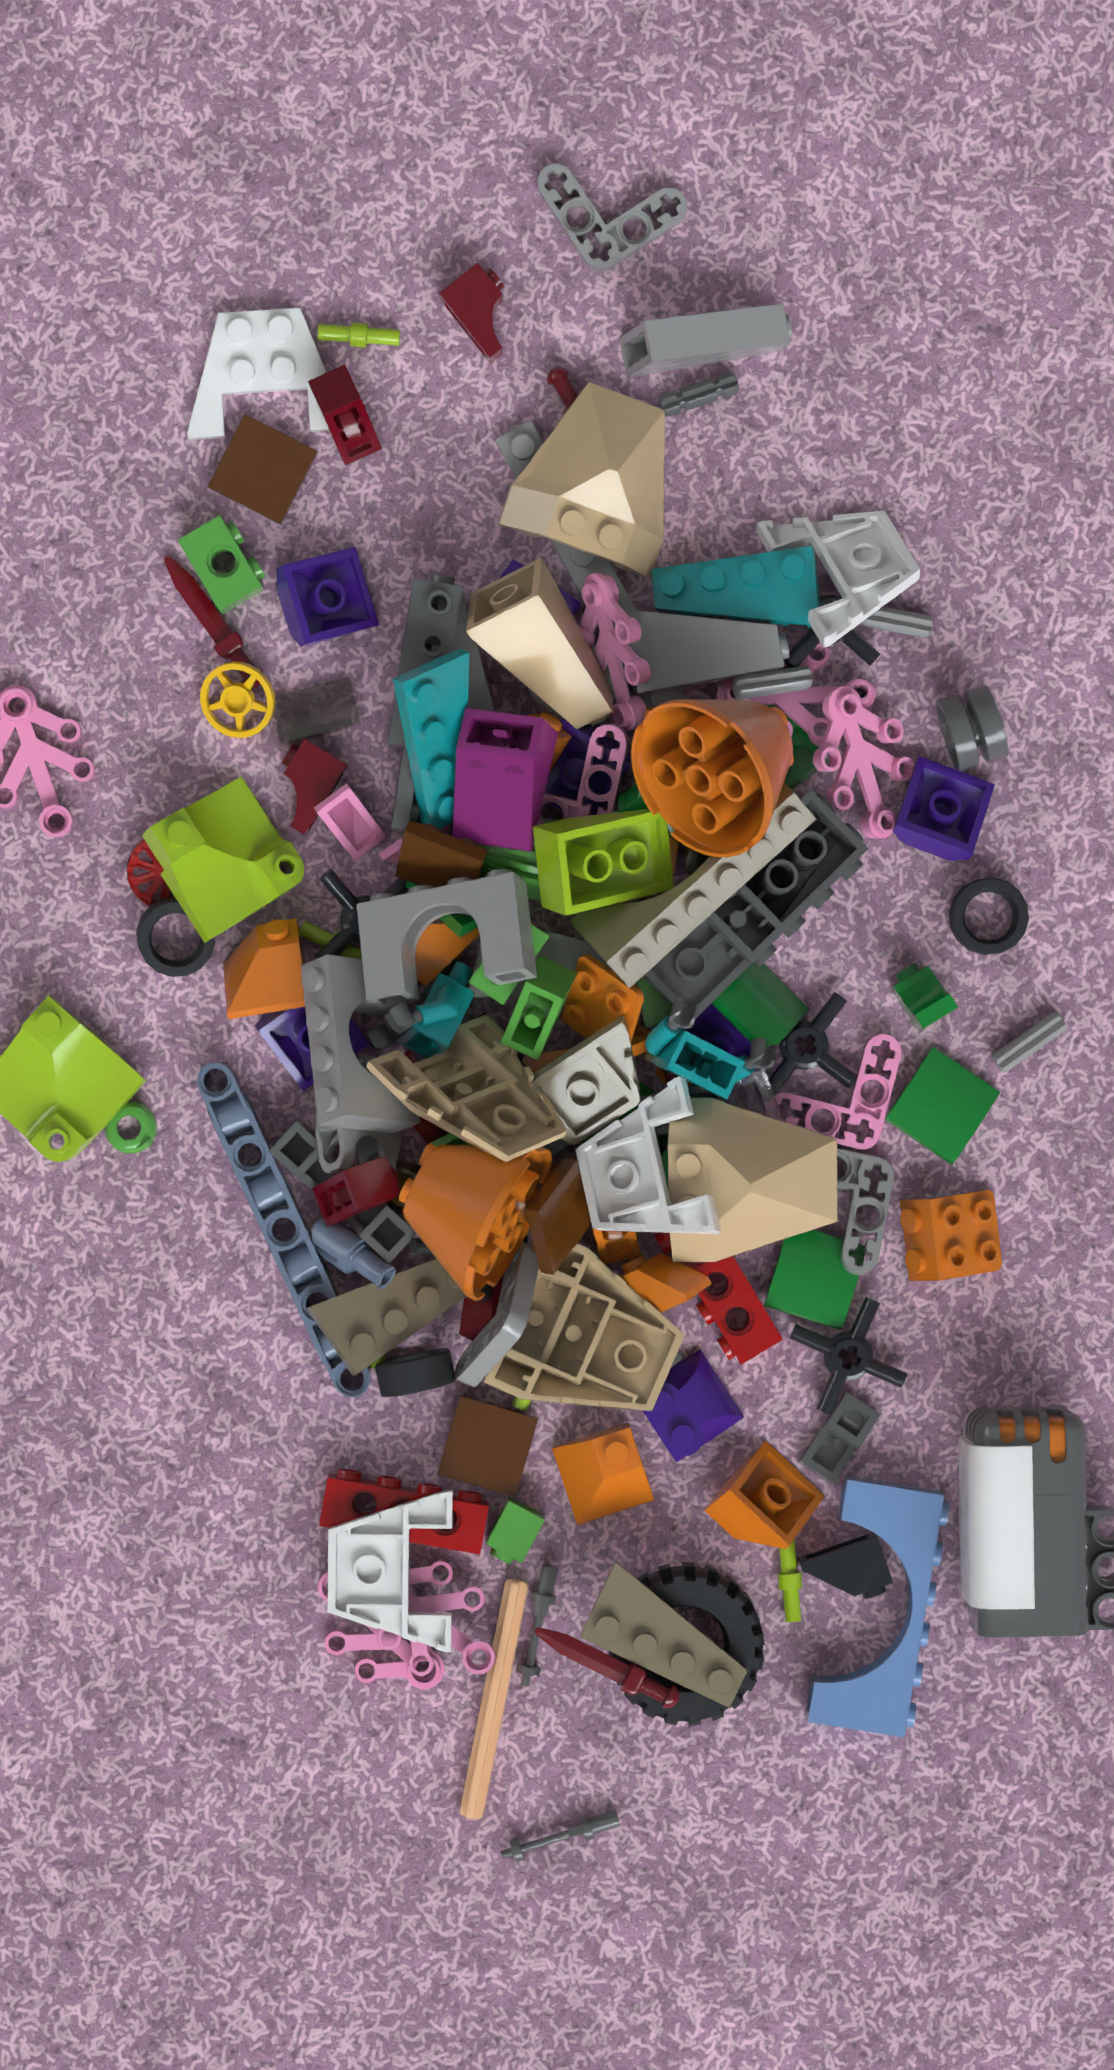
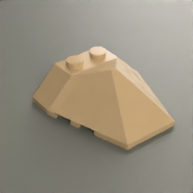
M588 382L559 420L558 425L546 441L535 452L534 457L522 473L511 484L498 525L534 538H548L611 561L612 566L651 579V569L655 567L664 540L665 413L663 409Z
M487 1014L459 1025L449 1049L441 1054H436L413 1064L398 1049L372 1059L367 1063L366 1068L411 1112L505 1162L563 1138L567 1132L546 1094H539L532 1083L534 1074L530 1067L522 1066L516 1055L517 1050L501 1043L505 1032Z
M691 1097L694 1115L669 1122L668 1190L671 1203L674 1205L706 1194L712 1196L721 1233L718 1234L670 1233L673 1262H716L838 1221L837 1138L789 1122L776 1120L764 1116L762 1113L746 1110L713 1097Z
M577 1243L554 1275L541 1273L540 1269H538L529 1318L522 1336L487 1374L484 1383L523 1400L652 1411L685 1335L648 1301H645L629 1287L619 1275L615 1274L599 1260L590 1249Z

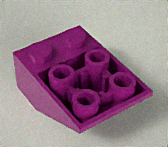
M465 708L456 748L453 837L458 839L468 838L480 845L532 852L534 844L533 826L538 825L558 732L544 718Z

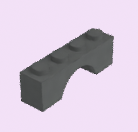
M301 1119L297 1120L269 1150L291 1173L311 1188L336 1175L323 1171L319 1162L315 1132ZM333 1151L332 1156L333 1162H335L339 1156V1154H337L335 1151ZM389 1201L345 1219L357 1234L388 1263L417 1234L406 1221L404 1215Z

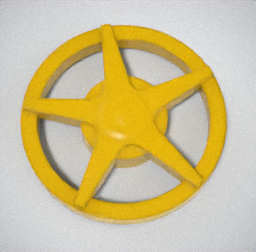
M228 662L216 667L207 675L200 691L201 708L206 719L216 730L230 737L246 738L259 733L268 725L275 711V694L270 681L260 669L244 662ZM241 670L249 673L251 676L245 683H234L224 671ZM217 676L225 689L219 701L209 704V688L213 679ZM256 679L265 691L267 704L255 699L252 687ZM223 708L228 715L235 717L237 729L230 728L220 722L212 710ZM253 709L266 713L259 725L244 730L245 715Z

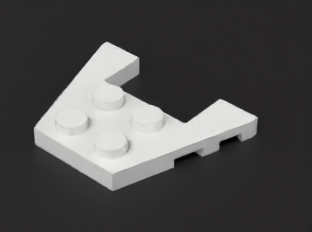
M300 308L218 313L187 431L189 440L225 438L223 395L308 390L310 431H329L308 384L309 380L326 373V370Z
M885 511L833 515V520L810 522L808 517L793 518V524L773 525L772 520L757 523L758 536L768 552L813 546L815 553L843 598L808 611V622L824 648L832 645L920 579L919 566Z
M681 1076L674 1078L667 1083V1088L654 1097L649 1096L639 1103V1108L621 1121L615 1120L575 1149L593 1228L603 1231L721 1233L713 1197L706 1194L672 1205L655 1127L694 1115L686 1079Z
M453 1490L437 1492L329 1527L327 1612L375 1629L379 1628L400 1635L402 1638L413 1642L417 1641L435 1647L436 1650L442 1652H451L452 1613L409 1612V1529H452Z

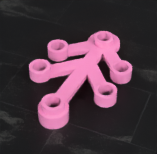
M593 573L586 577L582 588V598L586 608L579 628L591 649L595 643L593 633L598 622L600 634L593 654L603 673L608 663L617 701L613 705L611 719L613 724L629 731L636 729L643 722L646 706L639 696H630L627 681L633 686L648 682L651 677V669L648 662L640 658L628 645L640 640L641 627L638 621L630 617L618 604L619 590L615 580L607 574Z
M821 643L813 651H820L824 655V659L816 661L809 654L800 664V666H808L811 673L815 670L823 669L828 663L830 656L829 648H824ZM861 678L849 681L846 686L853 689L860 688L866 692L867 696L861 698L862 707L870 711L876 697L874 686L869 681ZM734 679L724 680L717 690V700H736L730 695L733 691L732 680ZM839 686L810 687L807 690L742 700H754L765 705H776L808 734L809 740L814 745L821 746L824 737L817 736L814 733V729L823 727L827 730L829 720L814 717L801 704H823L826 695ZM788 721L787 729L792 737L793 727Z
M21 685L9 686L0 693V768L5 762L3 750L15 728L21 745L2 784H0V791L5 788L10 789L13 797L8 804L0 802V808L9 809L17 803V790L29 767L44 808L39 817L40 828L48 836L54 838L64 837L72 830L74 820L71 812L67 808L60 806L45 761L70 772L71 776L79 782L90 781L95 775V766L91 760L85 757L76 758L37 739L32 722L56 732L58 738L67 744L75 743L81 738L82 728L73 719H62L39 708L35 695L28 688ZM20 698L24 701V710L21 713H13L10 709V703L13 699ZM69 723L74 724L77 730L76 735L71 739L64 738L62 735L63 726ZM80 762H86L90 767V772L86 777H78L75 773V767ZM54 814H61L65 819L64 826L60 829H53L50 825V819Z
M849 686L836 687L826 695L823 701V713L826 719L829 720V724L820 748L814 753L813 764L820 772H833L838 769L833 786L828 789L825 797L834 807L835 811L848 810L852 806L854 794L850 787L856 772L867 806L860 816L861 831L866 837L871 839L887 838L893 833L896 815L890 808L884 806L871 764L887 772L893 781L902 782L910 780L915 763L909 757H894L865 741L859 725L876 733L877 739L885 744L896 743L901 740L904 733L903 725L898 719H882L863 708L861 698L853 688ZM888 725H890L892 729V734L890 737L887 733ZM844 734L847 747L841 759V754L837 747ZM826 753L829 755L830 758L828 766L825 763ZM901 763L904 766L903 775H901L899 771ZM839 792L842 795L841 804H839L837 800V795Z
M437 1561L428 1567L409 1569V1585L432 1581L435 1585L443 1586L448 1584L453 1577V1569L445 1561ZM438 1565H443L448 1569L449 1575L444 1581H438L433 1576V1570ZM474 1586L466 1588L463 1592L417 1597L409 1590V1612L437 1613L436 1611L462 1608L468 1611H477L485 1602L483 1591ZM470 1591H475L480 1595V1603L476 1607H470L465 1602V1595ZM452 1625L451 1646L463 1655L462 1661L465 1668L473 1674L488 1672L495 1662V1652L492 1646L485 1641L473 1642ZM380 1629L377 1634V1642L381 1648L394 1650L401 1644L402 1636L397 1635V1641L394 1645L388 1646L384 1644L382 1634L385 1630ZM411 1641L412 1656L409 1660V1668L413 1674L425 1676L433 1669V1657L428 1653V1645ZM476 1649H482L487 1655V1660L482 1665H476L471 1660V1654ZM417 1656H425L429 1660V1667L426 1671L415 1669L414 1659Z
M328 1570L322 1574L318 1583V1592L326 1602H328ZM369 1626L367 1627L373 1633L347 1634L340 1629L332 1630L327 1634L324 1643L326 1650L332 1655H341L346 1651L385 1649L381 1648L377 1642V1634L380 1629ZM384 1631L382 1634L383 1643L388 1646L394 1645L397 1641V1634ZM335 1635L341 1636L345 1641L344 1647L333 1649L329 1644L330 1638ZM402 1638L401 1644L392 1651L403 1661L377 1663L371 1657H363L357 1661L354 1669L356 1678L362 1683H371L375 1679L406 1678L416 1688L429 1689L441 1681L445 1666L440 1654L432 1650V1646L428 1645V1653L434 1660L432 1671L425 1676L413 1674L409 1668V1660L412 1656L411 1644ZM417 1656L414 1659L415 1669L419 1662H429V1660L425 1656ZM364 1663H370L373 1665L375 1672L370 1677H364L360 1674L359 1667Z

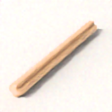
M507 1579L504 1585L492 1645L495 1652V1662L486 1676L460 1806V1814L469 1819H481L484 1814L529 1588L527 1582L519 1579Z

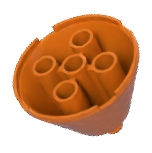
M717 699L671 700L649 711V714L637 726L634 732L631 761L636 784L653 816L659 813L675 830L670 835L690 849L708 856H737L756 845L765 835L770 825L788 769L794 762L793 744L787 729L788 720L784 712L777 707L770 708L754 700Z
M429 1143L420 1157L419 1165L422 1167L415 1180L409 1178L400 1192L399 1201L405 1203L403 1213L406 1221L462 1292L474 1301L484 1298L485 1294L480 1292V1290L486 1284L495 1287L513 1261L530 1229L529 1223L524 1219L525 1205L530 1198L535 1197L539 1183L544 1184L546 1176L551 1172L552 1154L544 1147L537 1148L505 1162L473 1145L441 1144L436 1146Z

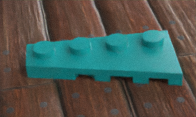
M813 546L651 569L654 605L658 613L707 618L717 616L737 621L757 620L786 626L788 624L807 625L808 628H812L808 622V611L820 607L816 558Z
M460 648L393 678L421 824L429 823L439 829L453 823L456 748L465 708H468L470 652Z

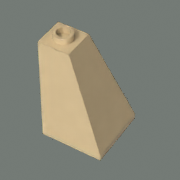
M542 558L470 593L466 632L470 638L572 726L579 729L587 724H598L613 712L614 692Z

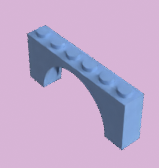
M844 1475L838 1516L843 1521L852 1522L874 1532L896 1552L907 1577L909 1590L908 1610L897 1638L886 1652L874 1662L847 1674L811 1676L805 1713L808 1722L905 1738L906 1727L914 1726L916 1703L911 1702L913 1686L920 1687L923 1673V1663L917 1662L920 1646H927L930 1623L924 1622L926 1606L933 1607L935 1600L936 1582L930 1581L933 1566L939 1567L941 1563L943 1542H938L937 1538L939 1526H946L950 1506L949 1502L944 1501L945 1495L940 1490Z

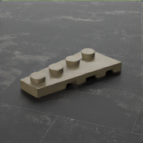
M434 1259L395 1274L390 1284L384 1289H379L374 1283H371L306 1309L350 1373L355 1376L462 1300L466 1295L439 1261Z
M615 1560L583 1626L580 1637L730 1708L747 1673V1668Z

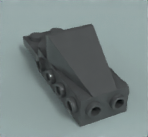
M431 574L429 581L413 578L398 676L459 648L470 652L468 708L494 711L477 643L466 632L468 609L462 590L463 586L454 585L455 578ZM432 604H438L437 611L432 608ZM432 644L431 652L425 648V645ZM395 694L386 748L402 750L390 831L404 833L409 821H418L419 809L417 800L413 799L414 784Z
M809 790L804 796L799 798L816 820L643 976L671 1006H673L674 999L677 996H684L683 1006L692 1007L694 1004H698L697 1018L749 965L755 961L760 967L777 950L773 943L783 933L788 938L806 922L801 915L811 905L819 909L835 893L830 886L840 876L847 881L863 865L859 858L869 849L863 843V837L853 826L848 823L844 824L834 813V807L825 797L820 794L816 795L812 790Z

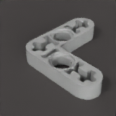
M552 163L545 166L538 176L540 196L583 262L589 269L596 272H604L613 268L676 227L684 220L687 212L685 196L675 188H663L608 224H605L573 173L566 166ZM550 174H554L556 178L562 176L566 178L563 182V190L568 198L573 192H576L578 197L568 200L561 209H558L555 205L562 202V198L557 190L551 189L548 191L545 188L549 184L548 176ZM666 197L669 202L677 200L679 202L675 210L677 215L671 217L668 213L661 215L656 219V223L661 227L654 230L650 217L643 210L649 208L651 215L661 209V199ZM581 207L589 213L590 221L584 228L575 229L567 223L566 215L572 208ZM631 219L642 221L646 227L645 236L638 241L627 239L623 233L624 224ZM596 226L601 230V232L594 233V238L601 247L607 244L611 247L607 253L608 260L605 262L600 258L593 260L590 257L593 253V245L588 238L583 244L577 239L588 235Z
M837 1148V1158L841 1159L846 1166L845 1175L837 1179V1189L852 1192L841 1246L840 1261L847 1272L854 1275H863L868 1273L877 1264L894 1181V1171L892 1166L880 1157ZM873 1166L879 1167V1175L885 1177V1181H880L877 1184L874 1196H883L882 1202L873 1197H859L860 1191L864 1194H867L869 1191L870 1179L864 1177V1172H870ZM863 1205L872 1206L878 1213L877 1224L872 1227L860 1225L856 1219L857 1209ZM852 1230L860 1235H875V1241L869 1238L865 1241L864 1253L870 1255V1260H865L861 1266L855 1265V1258L849 1256V1251L856 1250L860 1236H851Z
M522 1241L517 1254L504 1274L496 1315L464 1350L456 1365L454 1378L466 1385L476 1387L518 1341L527 1325L539 1269L536 1254L533 1253L530 1244Z

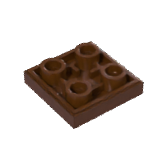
M244 414L207 487L251 511L282 525L318 455V451Z
M409 821L404 831L395 876L419 886L428 885L433 888L446 886L449 880L459 877H468L472 880L480 879L487 850L471 839H458L443 833L432 824H420L415 821Z
M564 1158L554 1172H550L546 1176L544 1185L534 1198H530L524 1208V1219L529 1223L532 1236V1251L536 1254L541 1273L554 1275L592 1224L578 1161L574 1159Z
M460 1394L437 1474L516 1497L539 1417Z

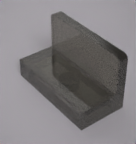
M348 678L275 696L274 714L282 745L362 725L352 686Z

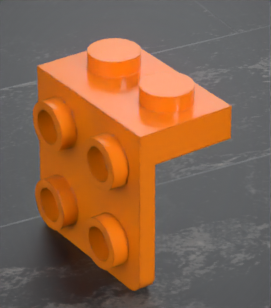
M590 954L579 957L575 968L577 975L568 994L561 1021L587 1039L623 1015L627 1021L633 1056L635 1057L646 1052L645 1041L650 1031L637 1022L644 1000L642 991L635 985L629 988L612 969Z
M981 1190L943 1197L900 1200V1221L904 1233L905 1264L908 1269L909 1281H941L998 1271L1001 1268L1002 1257L996 1205L992 1191Z

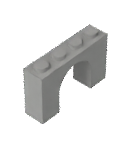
M498 869L488 872L485 878L472 880L468 877H459L449 880L446 886L436 888L428 885L415 886L410 888L407 894L397 896L390 893L376 894L370 897V901L358 903L357 914L366 999L379 1008L396 1006L403 1002L406 1004L419 1001L415 951L418 940L423 931L433 921L454 913L472 916L478 926L485 977L496 985L537 978L526 882L517 874L511 872V870Z
M327 954L302 965V985L318 1125L393 1134L419 1124L420 1116L411 1112L376 1076L369 1073L360 1064L353 1052L349 1037V1023L352 1013L380 1016L395 1007L379 1008L366 999L362 959Z

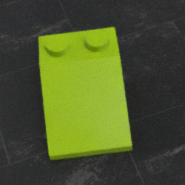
M649 809L572 817L533 826L541 905L543 908L566 916L669 891L674 888L668 823L659 813L653 816Z

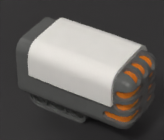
M1006 1405L1002 1408H990L988 1406L976 1408L967 1418L965 1426L966 1435L959 1436L961 1596L968 1603L969 1625L977 1635L984 1637L1086 1635L1088 1630L1114 1629V1614L1104 1618L1100 1617L1098 1612L1102 1601L1109 1598L1114 1599V1573L1106 1577L1099 1576L1098 1565L1101 1560L1107 1557L1114 1558V1531L1106 1536L1099 1535L1097 1531L1100 1519L1106 1516L1114 1517V1509L1106 1505H1086V1431L1083 1421L1079 1416L1060 1405H1051V1407L1027 1405V1408Z

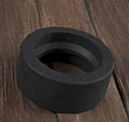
M994 877L977 879L963 886L953 898L949 910L950 929L956 940L971 952L982 955L1003 953L1016 946L1024 936L1029 921L1028 905L1021 892L1008 881ZM986 892L999 894L1006 899L1012 909L1013 916L1011 926L1005 935L996 940L989 941L974 936L965 923V911L968 903L973 897Z
M175 897L163 898L151 904L140 917L136 929L137 946L145 962L156 972L170 977L188 976L200 970L211 958L216 943L215 937L206 943L200 937L197 949L191 956L183 960L172 961L163 958L152 945L151 934L154 925L160 918L168 914L181 913L186 915Z
M449 1348L408 1354L385 1360L375 1365L381 1397L414 1394L439 1388L456 1381Z

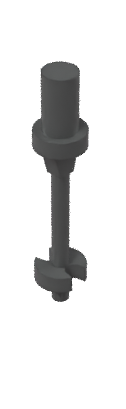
M542 1564L537 1591H533L531 1600L535 1601L534 1615L536 1617L526 1663H517L516 1672L523 1674L521 1685L527 1687L529 1686L531 1676H540L541 1667L534 1665L539 1637L535 1634L534 1630L537 1627H542L543 1618L546 1617L549 1606L555 1605L556 1601L553 1591L558 1567Z
M615 1810L593 1818H589L588 1815L580 1817L581 1825L521 1845L518 1838L511 1839V1848L501 1851L502 1858L514 1856L516 1862L525 1860L523 1852L581 1834L585 1835L586 1841L595 1839L594 1834L620 1826L617 1812Z

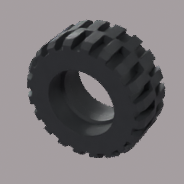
M682 1562V1566L671 1567L669 1563L659 1566V1570L652 1574L646 1572L637 1579L640 1582H643L653 1590L657 1596L672 1608L680 1606L698 1607L711 1614L718 1622L724 1637L723 1649L747 1668V1673L731 1704L736 1709L743 1702V1695L747 1690H753L757 1683L756 1675L758 1670L762 1669L764 1661V1634L758 1614L747 1593L743 1592L737 1582L728 1575L725 1577L718 1573L717 1569L707 1565L705 1568L697 1567L692 1562ZM608 1651L610 1656L631 1666V1661ZM646 1668L647 1677L669 1688L671 1685H674L678 1689L680 1695L678 1703L672 1708H662V1702L640 1691L636 1695H629L624 1692L625 1697L633 1705L637 1704L640 1706L644 1714L651 1718L659 1716L664 1718L665 1723L677 1725L678 1721H688L689 1726L701 1725L702 1719L712 1717V1720L715 1721L724 1717L723 1712L728 1709V1707Z

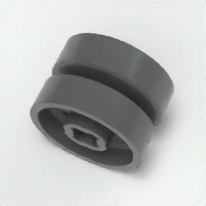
M987 685L965 691L964 697L967 709H965L962 700L957 694L936 700L939 725L952 763L958 772L979 765L978 748L987 762L1008 756V744L1003 723L995 700Z

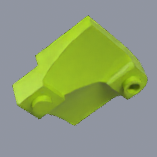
M242 776L197 802L179 809L149 827L142 835L164 869L160 875L204 943L290 891L304 876V863L292 843L284 840L278 834ZM280 862H284L290 867V874H284L280 870Z
M48 995L21 1025V1030L0 1057V1114L28 1139L29 1143L45 1158L55 1162H66L78 1156L98 1136L113 1117L143 1086L147 1079L89 1026L84 1025L55 997ZM60 1133L64 1137V1145L59 1149H55L52 1145V1138Z

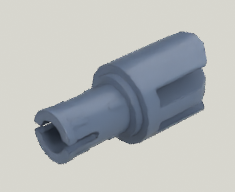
M323 1218L314 1224L312 1241L321 1257L346 1274L357 1271L379 1289H384L390 1284L395 1276L396 1269L370 1251V1246L355 1230L342 1222L327 1227Z

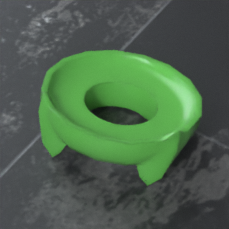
M128 1101L104 1128V1132L108 1142L116 1150L135 1154L152 1145L157 1133V1122L154 1114L144 1103ZM125 1116H133L140 1122L141 1131L135 1139H125L119 1133V1122Z

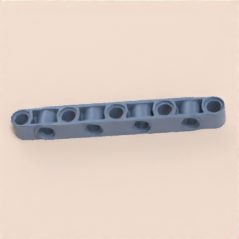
M224 1062L209 1063L202 1067L198 1073L197 1084L207 1106L211 1122L323 1365L327 1368L336 1389L346 1397L360 1396L366 1392L371 1383L372 1373L370 1366L362 1370L364 1374L362 1385L356 1388L345 1385L341 1375L342 1371L347 1368L306 1309L309 1307L308 1297L312 1293L321 1292L331 1299L339 1296L338 1291L322 1257L316 1250L311 1232L279 1162L269 1152L272 1147L248 1095L241 1087L236 1073L231 1066ZM214 1068L224 1071L228 1078L227 1086L221 1092L211 1090L206 1083L207 1074ZM254 1143L261 1149L262 1158L259 1164L249 1166L241 1160L240 1150L243 1145ZM284 1217L294 1222L296 1234L292 1239L283 1240L277 1237L274 1232V1223L277 1219Z

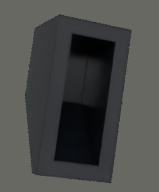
M874 1532L797 1558L803 1572L853 1596L862 1594L863 1599L886 1592L885 1586L893 1583L878 1537Z

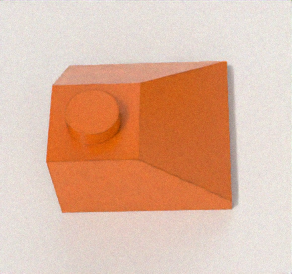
M297 918L272 920L268 923L256 925L224 962L228 1020L305 1007L301 966L306 963Z
M629 1422L552 1447L577 1525L654 1500Z
M765 1441L720 1488L704 1511L734 1539L786 1549L791 1545L825 1495Z

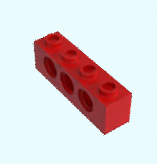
M657 1232L653 1234L665 1255L671 1253L670 1233ZM733 1256L716 1262H680L706 1276L712 1272H721L726 1276L727 1285L722 1292L712 1294L704 1289L698 1293L702 1301L695 1305L707 1325L714 1321L716 1322L723 1336L716 1340L728 1360L736 1356L742 1365L783 1340ZM733 1307H742L747 1311V1322L741 1328H731L725 1322L726 1313Z
M338 1468L337 1474L329 1473L327 1477L319 1526L329 1528L394 1507L396 1502L403 1499L413 1501L441 1492L442 1486L419 1482L417 1488L401 1486L402 1479L378 1475L377 1481L361 1479L362 1472ZM458 1490V1495H453V1510L457 1514V1520L452 1525V1529L410 1528L409 1542L480 1555L489 1501L482 1500V1493ZM361 1492L370 1493L375 1497L377 1506L370 1512H361L354 1505V1497Z

